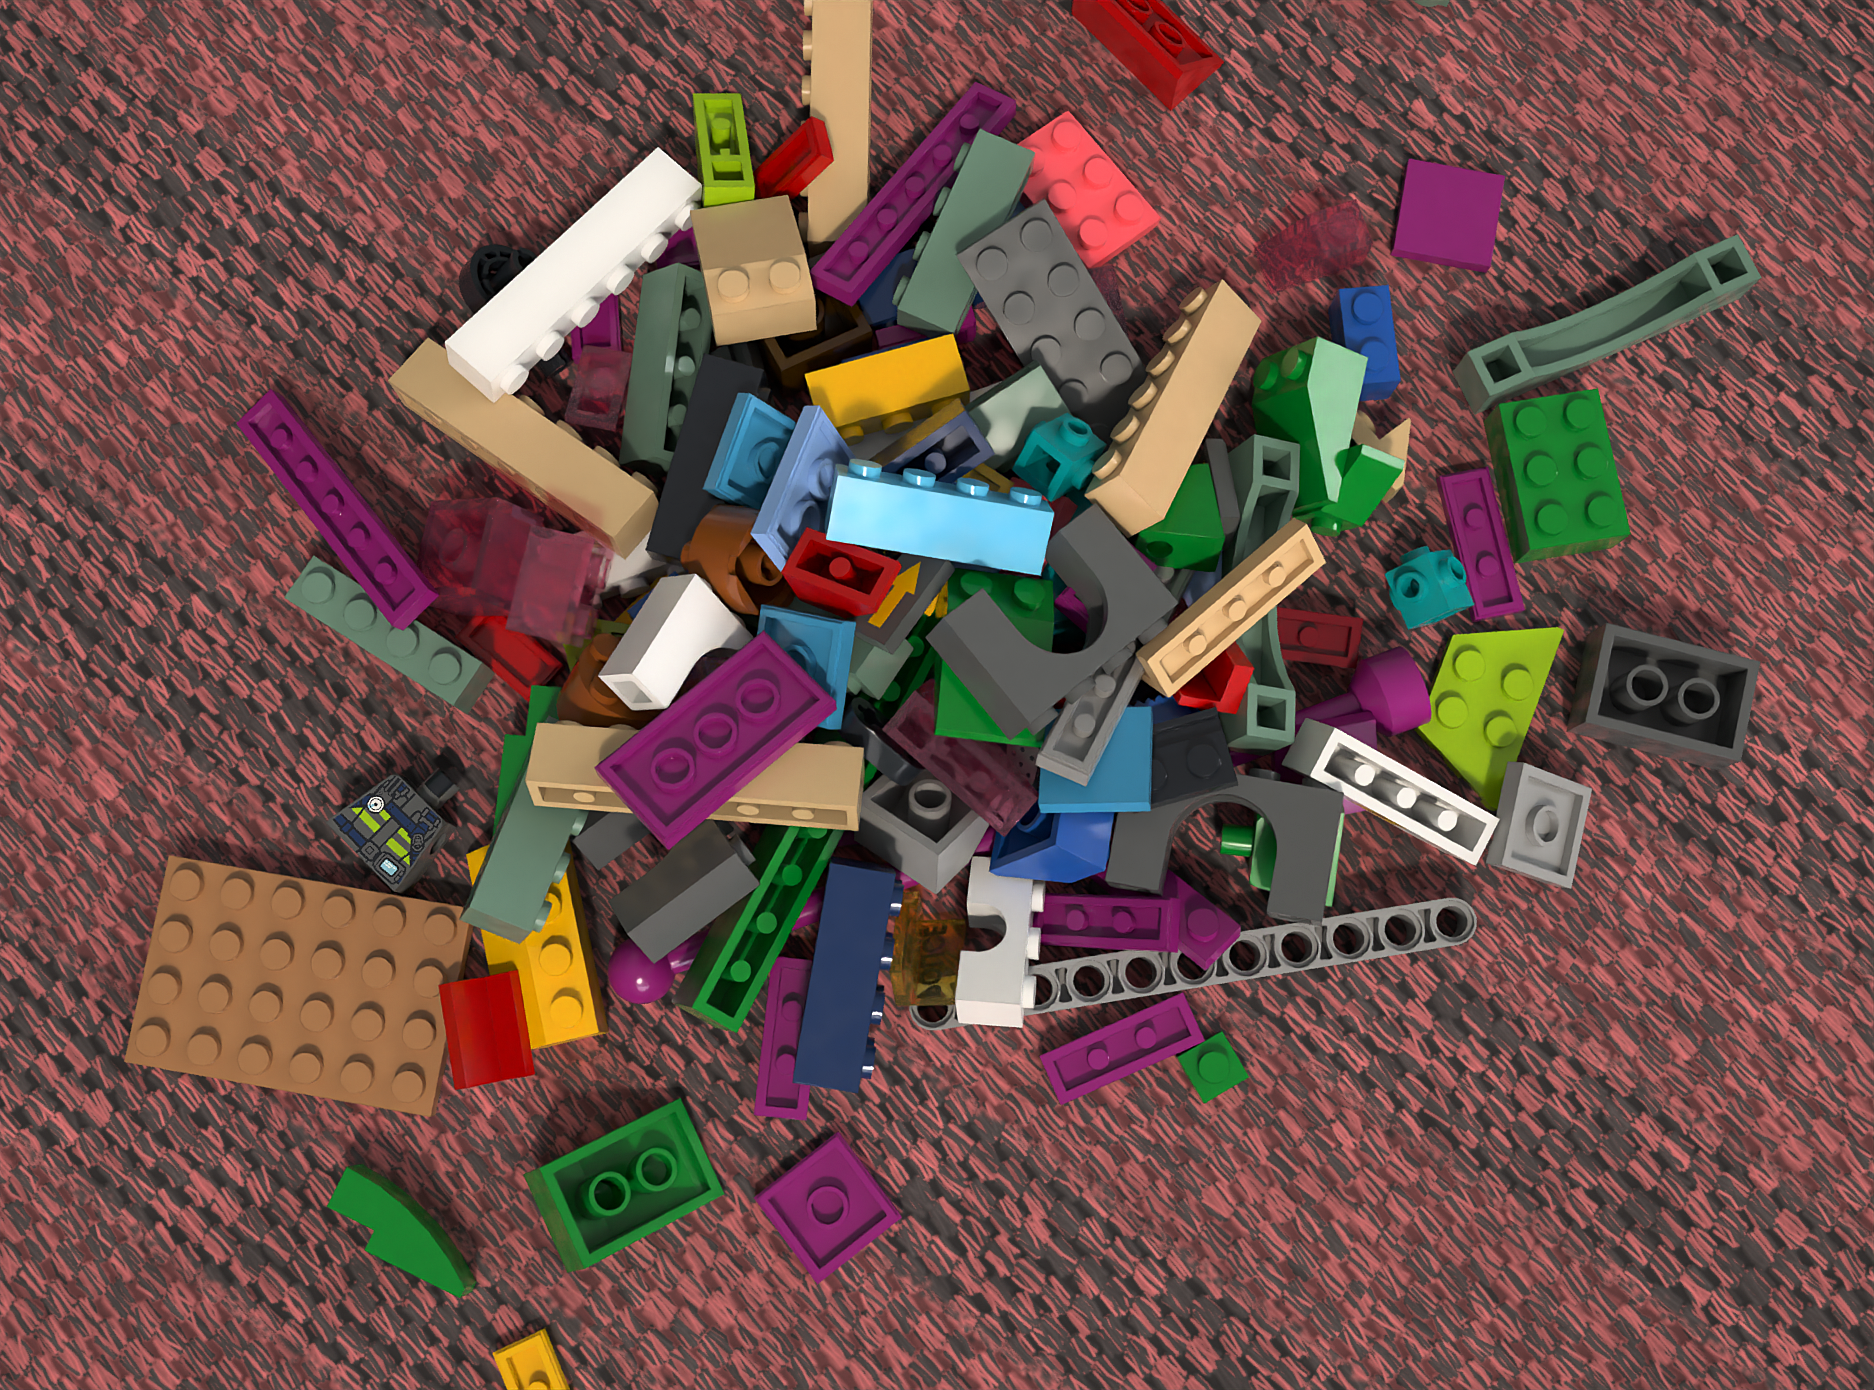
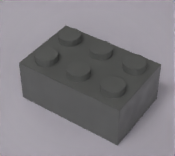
M1605 623L1586 637L1566 732L1715 770L1741 762L1760 661Z

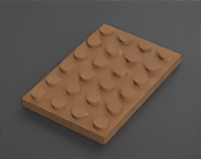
M169 855L124 1062L427 1117L435 1116L449 1052L438 985L463 980L474 926L459 920L464 906Z

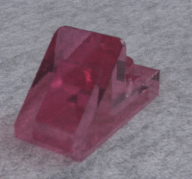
M584 344L565 413V422L611 431H621L624 400L630 379L633 353Z

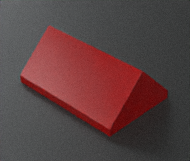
M1073 0L1071 14L1170 111L1224 63L1162 0Z

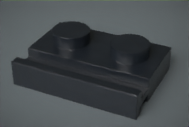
M1216 707L1153 724L1151 809L1238 786V780Z

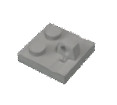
M1508 761L1496 817L1500 820L1494 830L1486 863L1552 886L1571 889L1592 788L1524 762Z

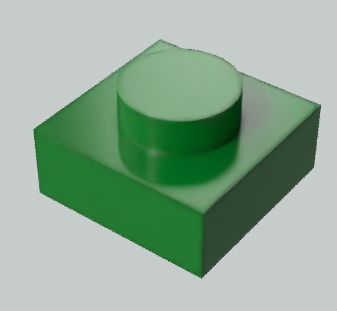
M1222 1031L1215 1033L1205 1039L1204 1042L1193 1046L1175 1057L1203 1104L1249 1078Z

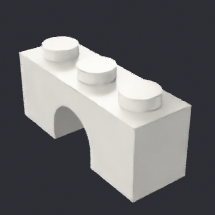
M972 856L967 894L969 926L992 929L1004 938L996 947L987 951L961 950L955 995L958 1023L1023 1028L1024 1008L1034 1009L1036 976L1028 975L1029 959L1039 960L1041 928L1032 926L1034 912L1044 911L1045 881L997 876L989 872L991 857Z

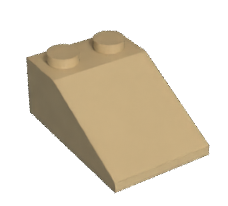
M788 195L690 210L716 347L817 330L815 294L806 253Z

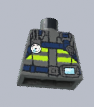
M439 767L418 787L407 777L395 773L332 816L326 823L393 891L408 895L457 828L440 808L460 790V787Z

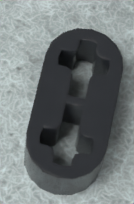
M854 698L844 708L841 729H837V731L851 746L864 748V758L890 780L901 786H908L926 769L928 760L921 747L870 702L862 698Z

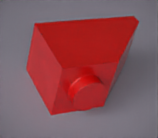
M806 527L781 573L800 601L840 617L850 618L877 613L902 566L897 560L857 545L826 540L825 533Z

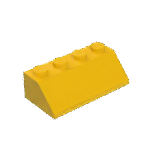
M569 839L564 852L571 854V859L560 883L551 882L544 900L551 902L552 907L542 930L539 933L532 930L518 944L481 929L489 974L495 975L513 970H518L531 1051L609 1033ZM490 844L466 854L472 887Z

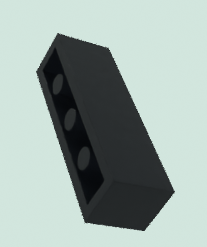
M706 353L703 354L645 549L652 559L682 567L681 551L687 542L692 541V537L701 520L716 504L731 505L704 490L703 486L737 394L750 393L770 405L773 389L766 387L767 380L763 369Z

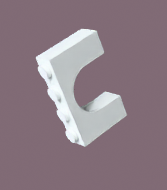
M697 574L662 577L598 676L631 710L667 709L692 667L701 656L707 655L720 666L754 637L746 629L744 621L738 615L730 612L713 593L711 585ZM804 736V737H803L800 741H798V742H799V743H802L806 736Z

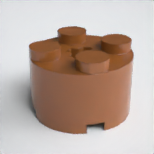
M722 503L716 504L699 523L692 541L684 545L680 556L683 569L689 572V574H697L711 585L713 593L729 611L760 616L761 604L787 608L794 600L796 594L780 570L750 534L760 509Z
M608 633L596 635L592 642L582 651L560 690L556 703L560 721L569 720L580 723L583 726L602 728L621 724L631 726L637 730H641L666 709L631 710L598 676L622 637H615ZM679 690L669 706L678 700Z

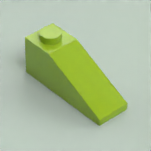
M693 93L698 182L702 184L701 208L754 200L755 184L741 93Z

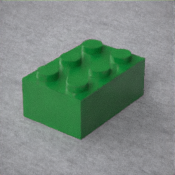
M1598 388L1501 403L1483 421L1514 564L1611 549L1631 535Z

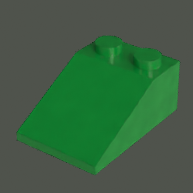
M1318 336L1262 358L1253 377L1255 391L1251 406L1257 435L1300 444L1299 494L1292 514L1337 503L1368 357Z
M955 568L956 570L940 590L935 606V626L947 614L983 588L1024 638L1033 645L1052 652L1054 631L1053 581ZM935 650L934 735L1037 748L1042 747L1045 738V727L1034 736L1025 728L1012 740H1009Z
M681 1098L523 1174L567 1273L586 1269L724 1195Z

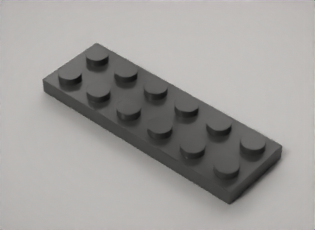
M1042 198L955 255L1023 366L1025 367L1037 359L1072 416L1088 424L1092 433L1107 444L1101 454L1102 456L1108 451L1113 442V439L1110 437L1112 430L1127 416L1131 408L1128 404L1129 398L1144 384L1148 373L1045 198ZM1197 454L1191 465L1199 464L1200 459Z

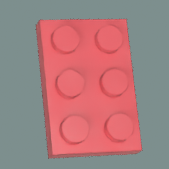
M1069 110L1017 144L1035 152L1033 170L1019 199L1020 203L1027 209L1037 201L1045 198L1089 274L1141 239L1158 225L1161 217Z

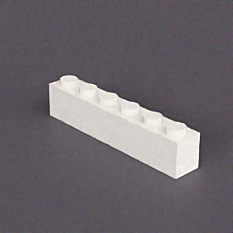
M657 147L445 341L449 364L493 403L505 392L508 395L516 392L525 383L529 370L541 359L544 361L551 359L561 349L565 340L564 337L576 326L582 328L590 323L599 311V304L611 293L618 295L623 292L631 283L634 272L645 261L652 263L657 260L665 251L668 240L679 229L687 231L692 227L690 210L702 209V184Z

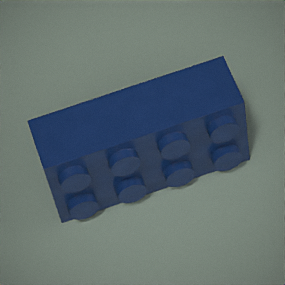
M837 856L830 857L792 1083L858 1093L860 1079H871L876 1046H874L875 1038L868 1037L870 1024L880 1025L885 1001L884 985L877 984L879 970L890 971L895 942L893 933L886 932L888 917H899L904 891L902 880L895 879L896 873L893 866Z

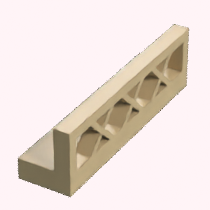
M1296 518L1291 519L1172 621L1168 627L1138 650L1135 654L1145 669L1141 680L1166 697H1171L1324 565L1326 561L1308 525Z

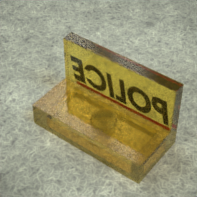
M919 891L903 892L899 917L895 918L893 934L895 942L889 971L896 1006L956 1005V986L961 950L964 951L966 921L965 919L924 920Z

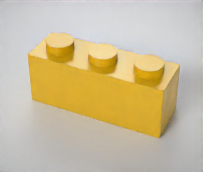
M953 333L805 374L812 406L820 405L848 447L863 441L864 435L884 430L886 434H895L908 430L914 425V421L931 417L958 397L964 406L970 403V387Z

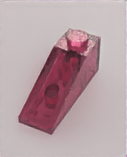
M931 678L911 694L882 730L1005 837L1039 799V793L996 742L934 735L935 681Z

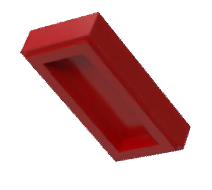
M811 116L753 172L756 200L788 195L791 202L834 161L824 121Z
M490 600L455 636L458 641L527 702L530 701L531 685L549 686L566 668Z

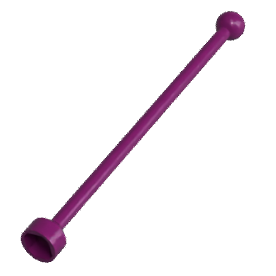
M1398 646L1360 660L1348 685L1347 693L1296 711L1295 725L1303 724L1305 718L1319 721L1371 711L1376 719V732L1386 737H1392L1429 723L1432 712L1429 695L1416 663L1405 648ZM1229 751L1233 767L1264 757ZM998 822L988 826L973 856H992ZM972 858L965 867L971 865ZM893 866L896 873L895 879L902 880L904 890L919 884ZM825 886L812 891L792 931L819 921ZM711 928L693 934L655 964L631 938L623 941L613 951L609 959L608 979L611 987L619 997L630 1003L649 1004L659 1000L672 987L676 974L689 970Z

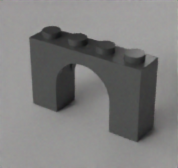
M1096 503L1060 529L1048 542L1045 560L1064 583L1076 592V598L1084 604L1087 610V633L1081 651L1071 654H1058L1048 652L1033 645L1021 635L983 588L942 618L925 637L1009 740H1012L1025 728L1034 736L1059 715L1053 708L1058 701L1065 697L1071 705L1096 685L1091 675L1100 667L1109 675L1133 655L1127 647L1131 642L1138 638L1143 645H1146L1168 627L1169 624L1163 616L1179 603Z
M1251 768L1249 769L1248 776L1236 774L1238 786L1151 809V811L1135 814L1133 812H1118L1105 878L1110 887L1162 896L1173 839L1181 823L1191 813L1205 805L1218 802L1236 803L1246 806L1259 814L1267 822L1276 839L1277 854L1267 906L1268 917L1322 927L1344 792L1334 791L1331 787L1314 778H1303L1302 785L1281 782V774L1277 772Z
M589 810L579 835L576 837L570 834L569 837L599 871L651 832L634 813ZM705 819L676 843L664 859L654 868L608 901L628 936L654 964L760 885L748 867L756 860L737 834L730 839L727 837V835L735 830L729 821Z

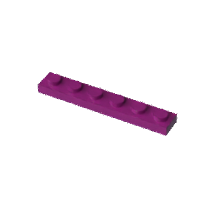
M975 82L809 271L813 287L852 307L932 214L943 187L946 186L952 189L959 174L953 171L954 164L964 142L972 145L979 129L998 136L1016 115V100Z
M270 389L236 424L388 622L403 631L439 596V593L286 399Z

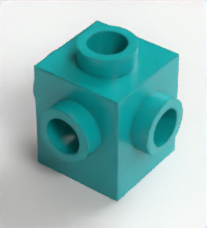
M1067 412L1049 422L1045 420L1040 421L1032 428L1024 441L1025 446L1012 470L1040 492L1047 500L1052 502L1076 488L1082 491L1090 485L1094 477L1091 471L1092 467L1101 456L1107 444L1092 433L1088 424Z
M1428 546L1414 549L1399 557L1401 566L1385 573L1390 586V599L1396 609L1401 612L1408 630L1435 624L1474 605L1465 584L1466 572L1464 567L1453 556L1451 549L1430 552Z

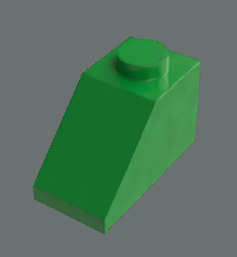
M1365 444L1350 447L1337 503L1295 513L1292 518L1310 524L1312 532L1329 537L1339 536L1341 531L1362 527L1403 471L1405 460Z

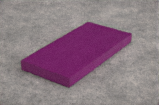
M763 630L594 768L597 775L664 847L669 850L836 711V701Z

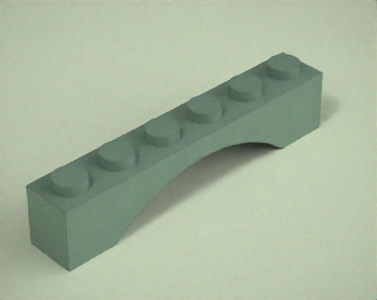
M1737 234L1693 253L1646 281L1590 308L1542 326L1509 333L1470 350L1452 372L1473 414L1476 415L1732 303L1742 297L1762 277Z
M1254 434L1228 453L1240 520L1229 549L1222 550L1221 579L1290 521L1299 494L1300 444ZM1277 605L1236 640V643L1253 665L1254 670L1237 713L1231 714L1218 711L1229 751L1265 756L1295 743L1296 691L1287 675L1281 655L1277 629Z

